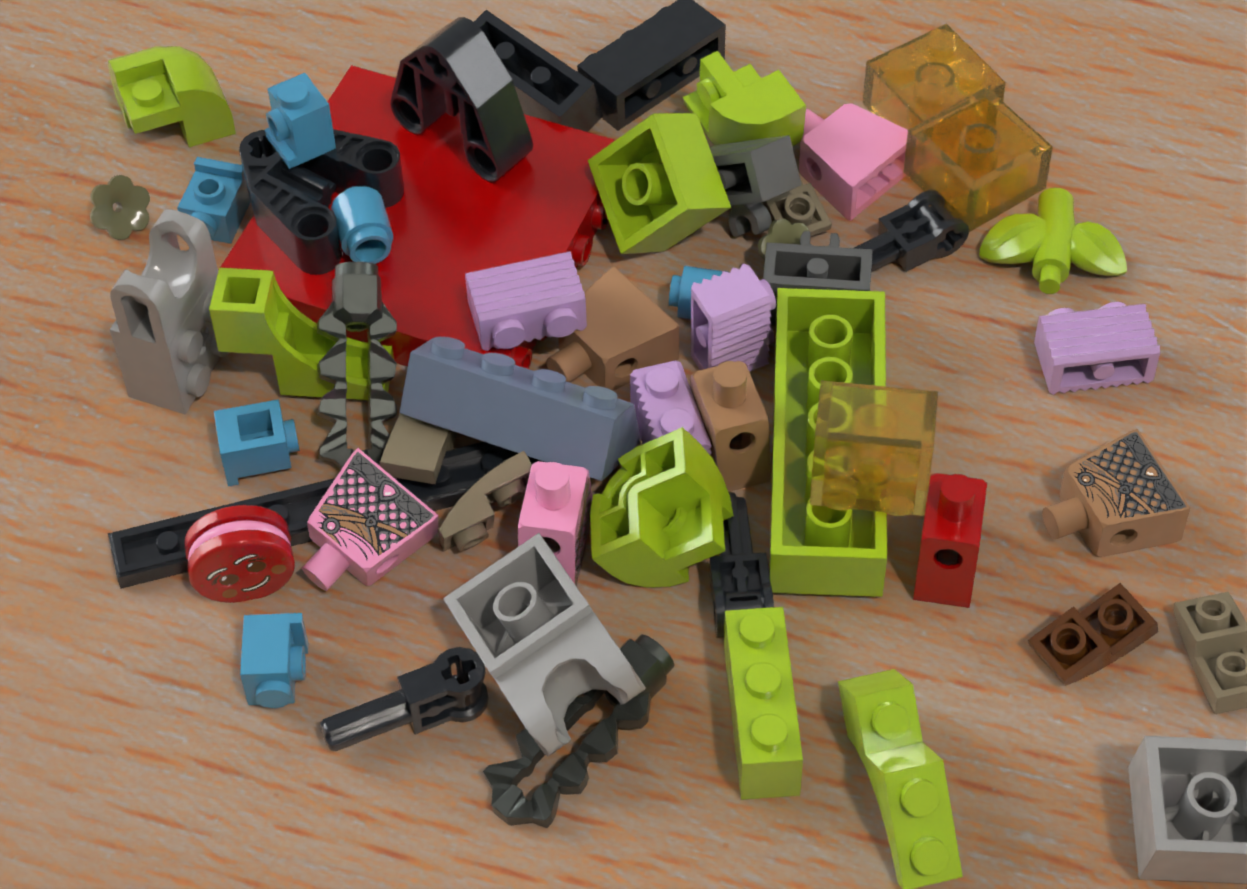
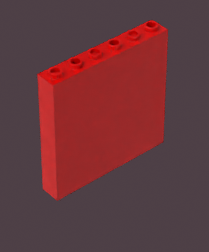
M351 65L327 101L330 106L333 129L392 142L400 152L404 181V195L402 199L394 206L385 208L393 232L391 251L384 260L376 263L378 266V276L381 277L382 302L396 320L397 331L394 336L379 343L385 346H392L395 362L407 367L410 352L432 338L450 337L463 342L465 349L480 354H503L514 359L515 365L529 369L532 361V351L539 339L534 338L531 342L524 340L518 346L509 349H497L494 347L489 351L482 349L468 304L465 273L569 251L571 252L576 269L578 265L585 266L591 255L593 238L597 230H604L609 222L588 160L615 140L524 114L532 137L533 150L497 181L489 182L480 177L466 159L459 113L454 117L445 113L421 134L409 132L396 119L390 105L396 78ZM334 192L331 195L332 203L335 200V198L339 195L336 192ZM253 215L220 268L273 271L281 291L291 304L310 320L318 323V320L332 303V280L335 278V269L321 275L303 272L259 228ZM341 246L342 257L340 263L354 262L350 256L344 253ZM346 329L347 338L369 343L368 329L360 332L348 331ZM544 336L540 341H544L547 336Z

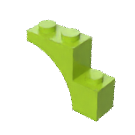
M219 268L209 307L218 351L272 355L280 395L323 397L334 389L335 384L319 378L317 365L337 342L317 333V323L303 315L285 297L276 281L274 272L270 270ZM347 338L346 399L368 400L369 343ZM382 345L394 359L392 346ZM390 381L382 384L383 389L387 392Z
M895 669L838 681L847 737L856 748L872 784L885 825L898 885L902 889H914L963 877L944 762L942 758L923 742L913 684Z

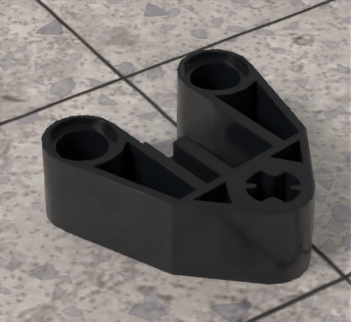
M458 17L434 33L400 61L390 105L396 119L409 132L421 134L445 113L452 117L459 113L466 159L472 169L489 182L497 181L533 150L532 137L513 80L484 32L472 20Z
M333 129L336 149L289 169L266 137L265 130L250 133L241 141L239 153L257 225L303 272L312 275L331 272L340 263L342 257L337 220L334 212L328 208L332 203L331 195L334 192L341 194L352 187H370L381 194L385 208L394 206L404 195L400 152L392 142Z

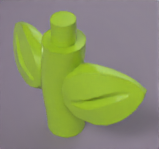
M1056 187L1048 188L1040 193L1038 197V216L1035 214H1013L996 223L984 238L979 253L981 259L998 264H1018L1033 261V277L1039 282L1040 291L1045 294H1054L1060 290V283L1064 282L1069 276L1071 262L1080 269L1098 275L1120 276L1125 275L1127 272L1125 255L1117 238L1110 230L1098 223L1087 221L1075 224L1074 198L1072 194L1065 189Z

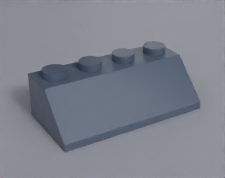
M450 337L432 338L410 352L399 412L401 414L517 453L525 451L527 456L547 463L557 462L563 465L584 467L589 470L591 478L600 481L620 465L618 458L640 445L641 435L634 403L618 399L617 394L608 388L600 386L581 387L566 382V377L556 371L546 369L529 370L515 365L514 359L503 354H480L465 349L463 342Z

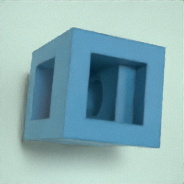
M306 73L267 88L271 111L266 113L269 128L265 129L266 137L289 169L336 149L329 103Z
M197 157L194 162L195 172L177 209L203 221L208 228L211 240L231 244L251 203L242 165Z
M279 399L214 411L220 455L228 486L239 485L238 478L292 468L289 453L300 451L294 419L283 421Z
M302 613L244 615L240 676L248 705L280 708L295 703L296 681L305 680V654H308L309 649Z

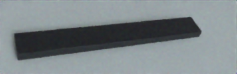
M481 442L446 451L436 484L401 478L395 479L430 509L437 511L455 506L459 499L477 481L518 453L487 442ZM527 456V457L529 458L531 464H533V463H535V462H538V461H539V462H544V461H541V460H538V459H535V458H532V457ZM335 478L108 533L120 589L187 573L188 560L185 552V536L188 530L204 515L225 507L254 505L271 509L281 515L287 522L291 536V547L312 542L313 540L309 537L308 519Z

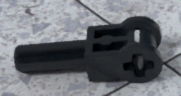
M928 190L914 197L907 205L879 218L878 236L854 248L873 250L871 272L895 260L907 272L933 258H943L957 251L968 238L969 226L961 218L953 217L945 207V199L940 192Z
M729 492L734 516L723 521L725 552L720 553V556L710 557L709 577L716 638L724 637L726 610L774 607L766 552L753 553L747 503L743 497H736L734 492Z
M456 647L444 651L437 657L434 663L398 676V691L323 719L320 725L326 745L331 751H339L410 723L416 735L449 721L461 723L473 721L482 715L487 708L489 700L487 687L483 683L486 674L483 661L477 652L469 648ZM452 664L456 665L457 674L452 675L451 672ZM466 695L470 696L469 706H466L465 703Z

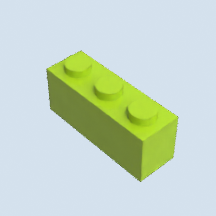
M783 607L726 610L724 654L741 800L800 796L803 755Z

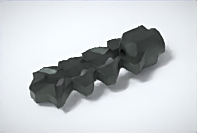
M345 262L335 266V278L332 280V303L317 323L318 334L337 342L317 365L319 378L335 384L334 389L323 396L318 406L317 415L335 424L318 451V459L334 462L340 471L355 451L351 448L347 449L346 329L357 332L368 329L369 449L361 451L378 465H380V460L390 437L383 423L398 414L393 396L385 391L382 386L383 383L391 381L395 377L397 363L379 343L395 335L397 322L382 302L381 277L378 276V266L368 262Z
M641 634L635 641L630 638L620 648L646 687L637 696L625 704H620L607 690L592 689L585 692L584 697H576L568 706L564 717L567 731L586 712L594 708L596 702L603 694H605L610 704L614 706V709L608 718L603 719L582 741L579 749L576 752H572L556 768L552 778L547 783L540 785L533 793L530 801L525 798L522 790L517 785L523 778L529 777L533 773L536 764L545 754L527 729L522 730L516 735L522 758L488 765L483 771L485 779L492 788V808L494 814L511 826L534 823L548 828L556 816L560 794L582 793L589 780L587 767L590 761L607 763L618 754V728L641 729L649 722L651 699L666 684V675L675 666L669 653L658 642L647 635Z

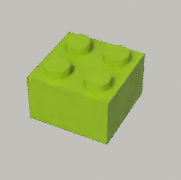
M653 113L588 160L621 254L664 252L731 208L697 113Z

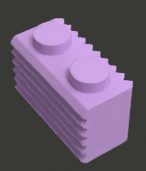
M570 251L465 273L468 304L481 347L485 351H489L492 347L497 349L513 348L524 340L531 342L534 338L541 340L544 336L550 338L552 336L565 337L576 329L582 331L587 327L585 293Z
M742 264L740 269L732 267L730 273L723 271L721 276L713 275L711 280L703 278L701 284L694 282L691 287V357L700 370L718 366L726 361L744 362L749 371L769 364L767 358L769 357L768 351L770 349L768 345L774 342V333L769 317H771L770 310L776 307V300L769 283L765 279L759 280L749 265Z
M1111 302L1105 304L1100 309L1076 312L1070 308H1059L1048 315L1039 316L1034 344L1049 393L1054 395L1059 391L1066 393L1069 390L1076 392L1079 389L1086 391L1089 388L1096 390L1101 386L1108 388L1111 385L1118 387L1121 384L1128 386L1132 382L1136 385L1143 381L1148 384L1154 380L1160 356V345H1157V337L1154 335V329L1152 328L1151 320H1149V313L1146 312V304L1126 306L1122 302Z
M675 360L633 370L630 374V401L635 406L642 444L683 427L710 455L712 453L710 449L712 445L681 362Z

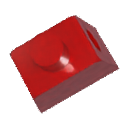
M934 473L930 475L913 600L970 608L987 491V482L983 479L970 478L962 474ZM951 549L957 551V564L945 565L938 562L939 550Z

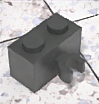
M790 135L709 147L732 210L729 214L728 222L733 236H740L751 231V226L753 234H760L768 230L772 223L771 216L767 208L760 202L801 186Z
M810 231L802 233L800 245L767 242L763 279L771 286L776 300L775 309L770 310V324H776L778 288L870 291L873 250L840 247V238L837 233H831L828 246H813L810 243Z

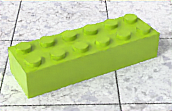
M778 288L775 330L769 564L772 592L883 597L887 565L885 291Z

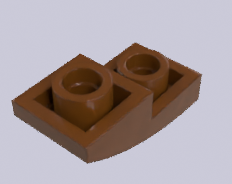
M1119 583L1080 613L1073 606L1028 640V644L1059 680L1067 686L1101 670L1158 633V623L1129 591Z

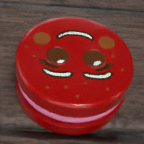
M237 505L221 508L198 519L185 536V552L188 560L190 583L195 591L208 599L218 602L236 603L263 598L281 589L294 573L295 560L291 547L289 526L281 515L271 509L254 505Z

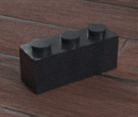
M677 0L671 5L661 8L654 16L634 29L624 32L620 38L597 53L586 57L583 62L577 65L578 73L594 83L603 114L602 119L619 131L700 77V59L718 51L725 60L726 24L694 0Z
M485 10L474 21L484 32L511 76L524 114L586 132L603 117L593 82L488 10Z

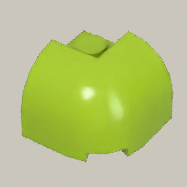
M155 46L108 60L115 97L128 129L132 128L134 134L178 122L189 148L236 134L232 112L212 68L198 53L180 46Z
M718 51L700 59V82L697 83V90L682 98L690 113H697L704 133L714 145L790 135L792 146L801 142L804 134L806 104L780 70L761 78L751 64L733 72Z
M683 427L642 444L618 458L622 467L608 481L602 494H593L590 511L592 559L609 574L627 584L653 588L671 587L689 582L688 566L725 552L723 521L734 516L729 492L713 458Z

